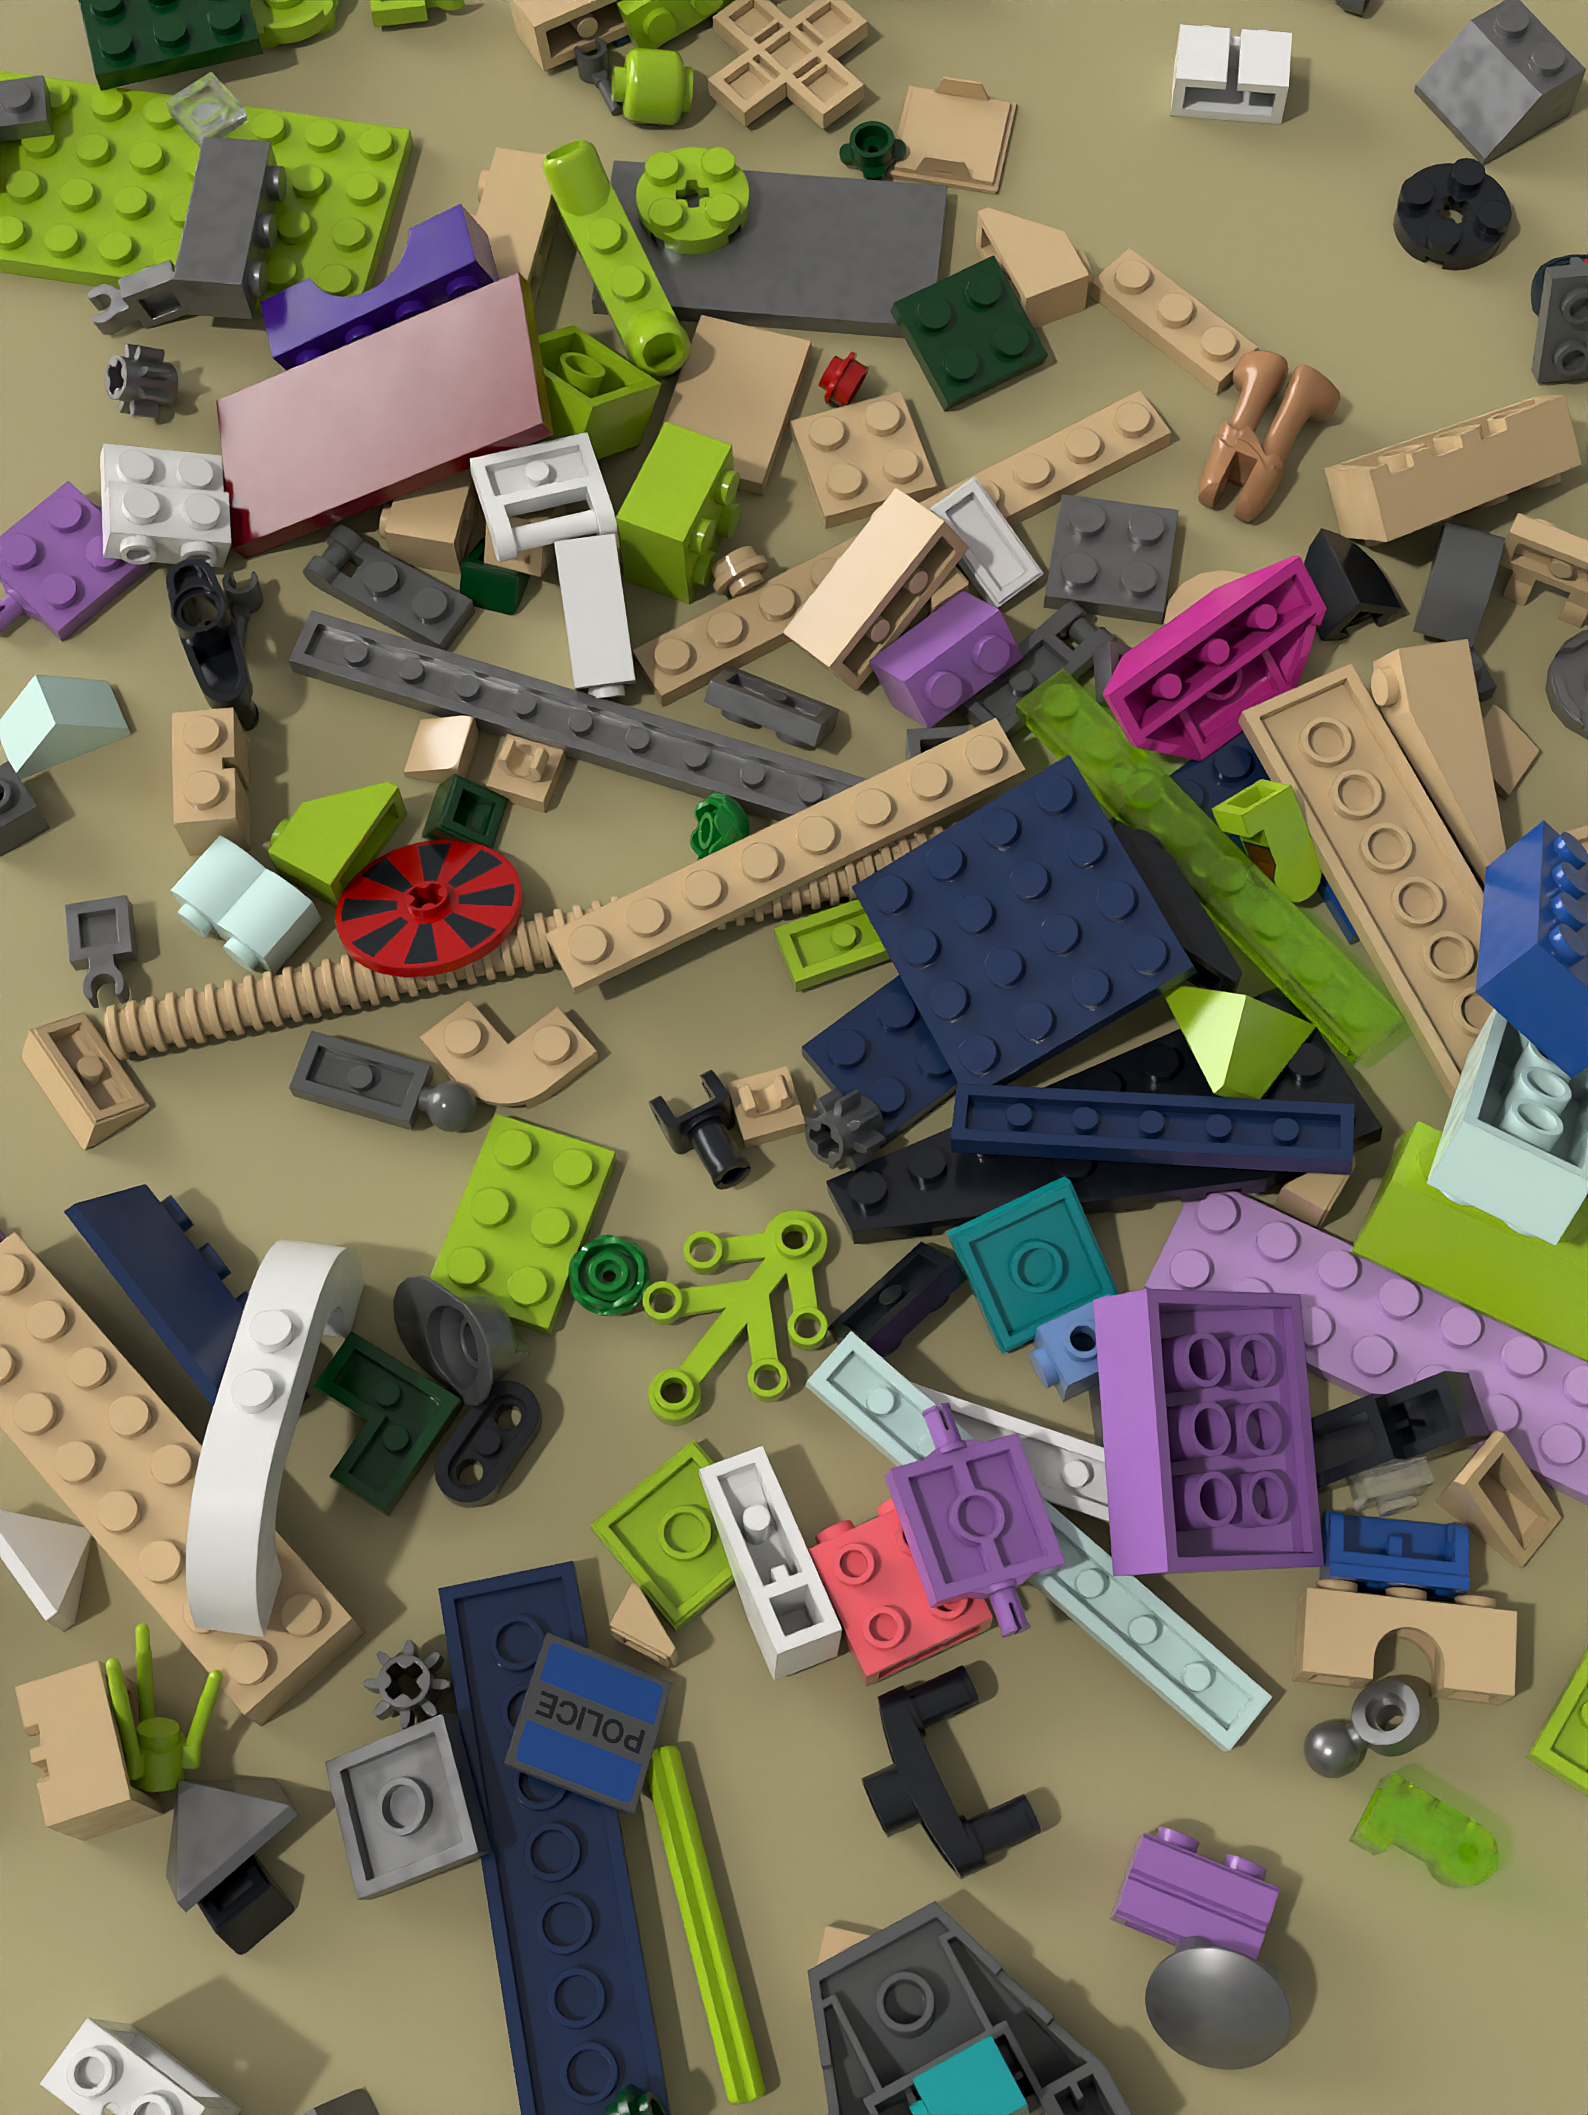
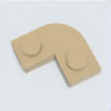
M470 999L419 1037L423 1047L452 1081L465 1084L473 1091L477 1105H480L482 1102L500 1107L526 1104L527 1109L533 1108L548 1100L599 1060L596 1049L558 1006L509 1044H507Z

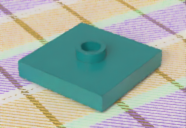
M1065 1176L946 1232L994 1343L1002 1354L1035 1339L1038 1326L1092 1302L1093 1299H1098L1107 1294H1110V1296L1119 1294L1071 1180Z

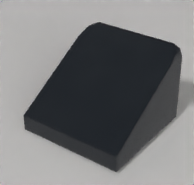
M255 1854L250 1856L197 1903L214 1932L239 1955L248 1952L294 1911V1906Z

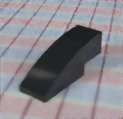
M1442 1371L1390 1393H1372L1311 1418L1318 1494L1401 1470L1488 1439L1490 1433L1469 1373Z

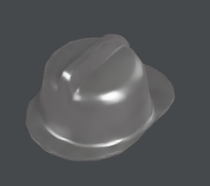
M423 1275L407 1277L398 1285L393 1300L394 1321L403 1345L409 1355L423 1370L448 1387L465 1404L481 1405L488 1398L492 1384L503 1379L513 1369L514 1365L525 1360L529 1355V1345L514 1330L508 1313L501 1303L494 1298L488 1296L457 1297L436 1281Z

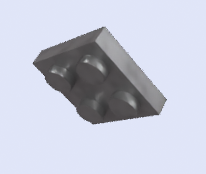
M1061 494L1043 608L1059 610L1067 602L1073 600L1087 614L1162 624L1179 510Z
M442 1713L325 1762L358 1900L376 1899L492 1852L456 1715Z

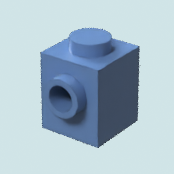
M1107 1294V1295L1102 1296V1297H1100V1298L1108 1297V1296H1110V1294ZM1093 1301L1037 1327L1033 1344L1035 1350L1031 1351L1029 1355L1034 1370L1046 1389L1055 1385L1062 1401L1065 1402L1089 1391L1099 1383Z

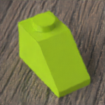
M386 781L302 802L291 819L285 818L278 824L270 840L268 853L278 875L287 882L336 908L347 884L365 866L377 859L406 817L407 811L399 787Z

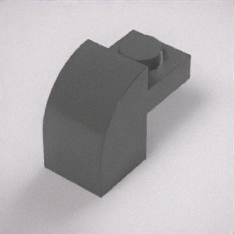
M1446 522L1445 526H1442L1435 547L1431 570L1417 610L1413 632L1447 641H1455L1461 638L1468 639L1469 647H1473L1500 563L1505 543L1504 537L1490 534L1484 529L1472 525H1455Z

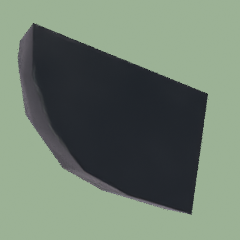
M1321 528L1309 546L1304 562L1327 608L1320 626L1316 625V630L1322 641L1343 640L1349 637L1346 630L1347 627L1357 625L1370 617L1373 618L1376 626H1378L1400 610L1401 606L1377 564L1358 545L1339 533Z

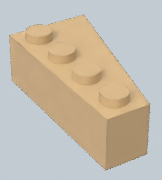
M1538 395L1327 467L1324 470L1341 535L1345 538L1363 539L1365 546H1374L1392 541L1424 527L1447 522L1453 519L1454 515L1471 508L1479 509L1502 503L1508 500L1509 493L1526 487V490H1536L1554 485L1562 481V472L1582 464L1566 395Z

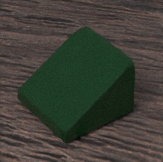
M481 538L461 565L460 593L472 599L475 607L506 615H514L521 603L531 574L484 563L485 538Z
M453 774L442 782L436 790L422 837L429 841L450 840L472 844L478 843L493 849L509 799L464 777Z

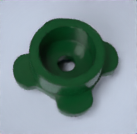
M867 121L853 129L849 138L850 143L842 145L839 151L840 160L843 164L854 165L860 169L866 180H880L885 176V170L894 161H900L906 156V145L902 140L894 139L893 131L886 124L878 121Z

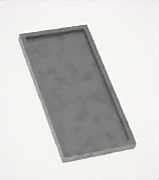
M614 160L610 183L679 321L699 322L701 315L754 327L904 338L890 312L893 303L938 282L948 186L742 170L749 186L750 212L747 223L742 230L739 225L736 231L728 235L729 243L722 248L706 254L686 255L666 249L664 240L655 237L651 231L650 238L640 225L637 212L636 189L639 179L645 172V163ZM690 194L682 199L687 201L688 207L694 208L699 206L700 199L704 197L698 194ZM594 285L592 293L593 314L609 315Z

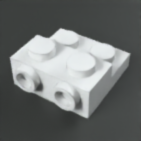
M103 443L100 455L103 558L122 559L131 564H147L150 562L177 564L183 560L200 559L209 563L211 567L223 568L231 546L229 492H224L222 455Z

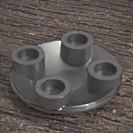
M1192 1936L1179 1941L1175 1952L1156 1966L1147 1983L1145 2006L1149 2020L1156 2033L1179 2055L1203 2066L1235 2070L1258 2065L1279 2051L1288 2036L1291 2024L1290 2003L1286 1995L1288 1983L1286 1976L1280 1969L1271 1964L1259 1963L1241 1952L1214 1946L1203 1937Z

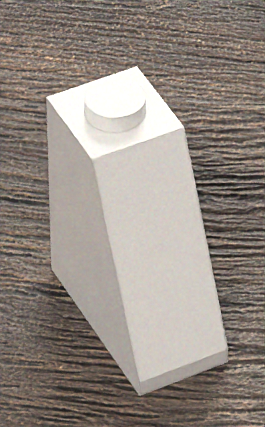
M615 533L554 541L575 690L580 692L588 691V694L595 696L597 699L603 698L608 700L624 697V686L636 685Z

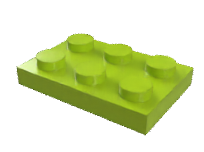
M495 1113L429 1279L436 1281L457 1297L488 1296L494 1298L501 1303L508 1313L511 1323L551 1336L570 1286L568 1269L571 1258L585 1246L617 1162L616 1152Z

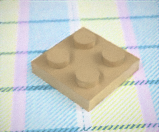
M901 391L790 421L791 436L825 529L871 517L874 511L886 501L895 488L918 503L937 494V483Z

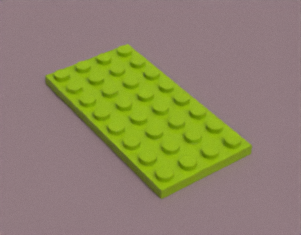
M0 70V81L37 76ZM51 77L44 78L50 92L53 135L0 142V272L95 287L107 284L120 290L118 280L140 272L148 266L158 265L168 260H171L176 265L203 137L271 141L277 165L283 166L286 171L287 190L284 201L276 203L274 214L277 219V241L274 249L267 248L265 257L268 270L267 291L264 297H257L255 311H262L261 301L308 278L322 291L334 296H355L372 289L413 147L411 130L406 128L120 87L101 91L98 84Z

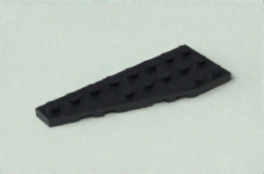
M1287 983L1252 997L1315 1025ZM1316 1027L1261 1099L1355 1104L1354 1153L1381 1141L1383 1127ZM1181 1028L1043 1087L1222 1097L1213 1093ZM952 1127L869 1162L854 1171L851 1170L827 1180L826 1184L828 1194L853 1243L862 1244L932 1235V1228L964 1224L1064 1176L1071 1180L1085 1215L1138 1208V1201L1180 1196L1181 1202L1206 1199V1193L1232 1189H1240L1241 1195L1265 1192L1302 1176L1306 1172L952 1152L951 1148Z

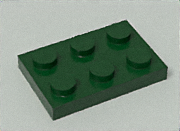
M78 0L95 76L101 91L263 54L250 0Z

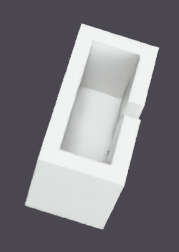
M1180 24L1174 62L1170 116L1281 124L1289 89L1292 33L1242 29L1241 36L1237 37L1230 36L1231 28Z

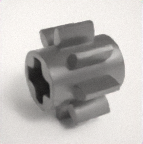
M125 344V356L115 355L107 364L105 371L106 392L111 399L120 400L118 407L120 413L158 418V406H170L176 397L178 390L177 371L171 363L163 362L165 356L163 349Z
M836 1088L814 1100L817 1110L805 1116L804 1121L808 1124L805 1132L807 1145L818 1160L829 1164L831 1169H835L846 1162L848 1167L854 1171L875 1159L873 1149L885 1143L886 1138L881 1134L884 1128L882 1114L871 1099L861 1096L860 1091L857 1089L843 1097L842 1093Z
M412 1640L406 1641L403 1655L395 1656L392 1659L386 1653L379 1651L376 1655L379 1662L383 1665L379 1677L364 1681L366 1689L373 1693L381 1694L383 1700L376 1705L373 1714L382 1721L390 1717L396 1710L400 1713L399 1721L402 1729L415 1725V1717L426 1713L431 1718L440 1715L439 1710L435 1707L439 1694L454 1692V1686L451 1682L445 1679H437L434 1675L442 1667L445 1661L438 1652L430 1654L424 1661H421L418 1658L417 1646ZM405 1673L414 1679L418 1678L416 1682L422 1689L421 1693L413 1700L407 1695L401 1694V1687L397 1683L398 1679Z

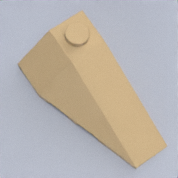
M1468 639L1398 648L1373 661L1374 672L1371 678L1373 698L1381 706L1384 721L1484 893L1486 867L1506 851Z

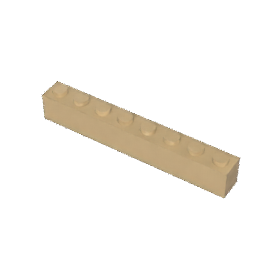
M496 147L490 170L483 169L481 171L478 182V201L480 204L477 214L471 216L488 235L499 280L519 272L530 284L535 312L561 215L541 168L546 154ZM469 468L393 499V503L384 504L380 516L379 532L380 537L387 540L392 557L409 566L461 574V565L466 559L481 506L471 475V469Z

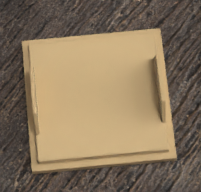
M943 77L936 89L909 85L896 139H900L905 143L906 156L900 161H894L889 166L887 178L931 185H944L950 188L997 195L1017 102L988 98L982 82Z

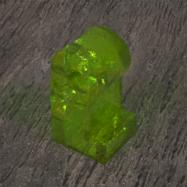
M1391 1773L1379 1780L1349 1839L1350 1842L1372 1855L1387 1851L1391 1843L1424 1862L1431 1876L1436 1881L1452 1889L1479 1885L1490 1879L1497 1870L1500 1858L1498 1844L1492 1833L1484 1826L1395 1773Z

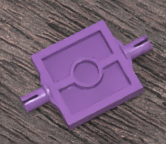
M70 481L63 484L0 536V582L3 584L7 594L0 600V632L24 613L28 617L42 622L63 642L151 568L150 563L131 564L122 559L103 558L102 507L92 504Z
M942 1403L939 1407L935 1405L922 1412L935 1450L922 1460L890 1468L884 1476L930 1608H935L965 1598H989L1001 1630L1002 1638L1010 1637L1013 1634L1017 1635L1030 1629L1031 1626L1027 1621L1016 1589L1026 1580L1060 1570L1066 1562L1018 1433L987 1442L976 1440L964 1441L960 1437L950 1409V1403Z

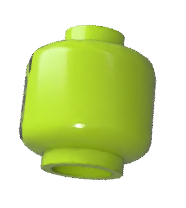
M633 48L625 58L624 67H613L611 98L614 102H622V111L628 122L673 126L680 119L681 113H690L693 96L692 67L684 66L683 59L678 52Z

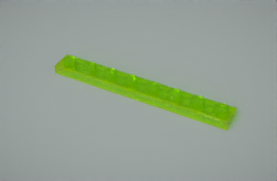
M1064 668L1017 702L1016 716L1059 760L1067 755L1071 756L1095 798L1117 821H1121L1133 830H1145L1162 843L1165 851L1170 853L1175 859L1207 914L1292 1003L1316 1025L1317 1029L1352 1065H1355L1400 1028L1404 1017L1143 749L1130 745L1116 721Z

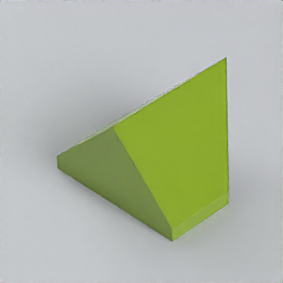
M1175 985L1163 993L1213 1093L1222 1097L1261 1099L1316 1028V1025L1243 994Z

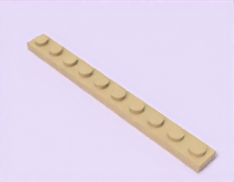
M1138 390L919 504L929 509L975 476L1010 527L1059 503L1061 494L1074 495L1169 446L1172 432L1142 391ZM859 534L633 649L634 663L661 706L665 707L709 684L712 678L729 666L740 668L790 642L791 640L783 633L784 629L794 618L797 609L809 599L831 571L837 558L846 552Z

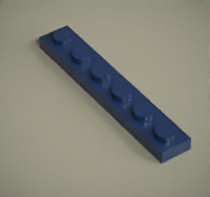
M957 1083L950 1140L952 1152L1351 1175L1355 1104Z

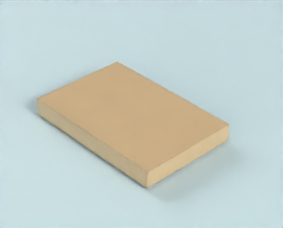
M701 315L690 345V356L682 367L660 431L665 421L731 444L734 471L739 472L740 475L737 489L763 495L811 355V341Z

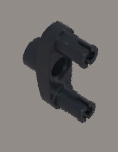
M200 559L183 560L175 564L166 576L171 618L179 633L190 666L209 706L212 709L233 707L239 721L243 720L247 730L250 731L258 724L259 711L252 700L253 685L242 643L229 606L209 563Z
M963 1665L909 1690H906L904 1685H901L877 1696L882 1726L893 1764L861 1778L876 1817L887 1837L920 1823L947 1865L960 1879H963L986 1868V1859L1041 1833L1035 1813L1024 1794L968 1820L963 1814L958 1816L922 1739L926 1736L925 1728L979 1703L974 1685Z

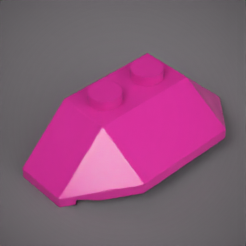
M1292 556L1215 588L1121 657L1102 695L1132 747L1203 761L1243 731L1238 723L1242 711L1297 687L1311 651L1316 625H1321L1327 610L1301 557Z

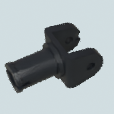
M711 1069L699 1075L703 1081L702 1085L710 1100L709 1102L677 1118L662 1096L650 1100L649 1105L672 1150L677 1154H685L695 1149L706 1170L709 1172L714 1186L722 1190L741 1183L749 1175L751 1167L729 1133V1130L735 1125L727 1090Z

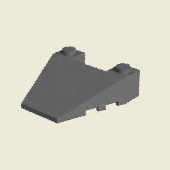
M935 1901L807 1970L827 2096L828 2115H912L909 2105L921 2099L912 2079L989 2035L995 2041L1024 2096L1030 2115H1132L1106 2066L1088 2048L1085 2049L1036 1998L1033 1999L1003 1970V1966Z

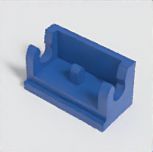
M1324 1511L1322 1514L1321 1536L1324 1566L1320 1567L1319 1580L1336 1579L1350 1581L1358 1584V1592L1380 1595H1385V1589L1414 1588L1427 1592L1428 1600L1454 1602V1597L1465 1595L1470 1590V1576H1468V1525L1450 1523L1441 1525L1344 1515L1343 1512Z

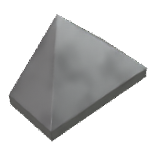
M178 1780L166 1878L177 1904L185 1912L190 1910L298 1816L285 1790L277 1781Z

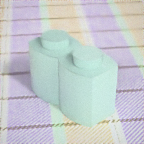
M219 836L170 890L181 906L176 913L177 916L201 937L205 938L212 931L220 938L226 940L227 942L222 947L224 951L235 962L250 972L258 965L265 971L272 970L275 974L322 920L314 903L282 877L266 869L239 846L222 836Z

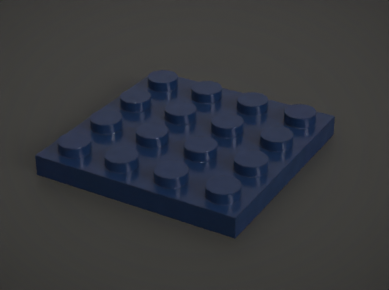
M1070 755L1057 761L852 886L958 1083L1006 1086L1198 973Z

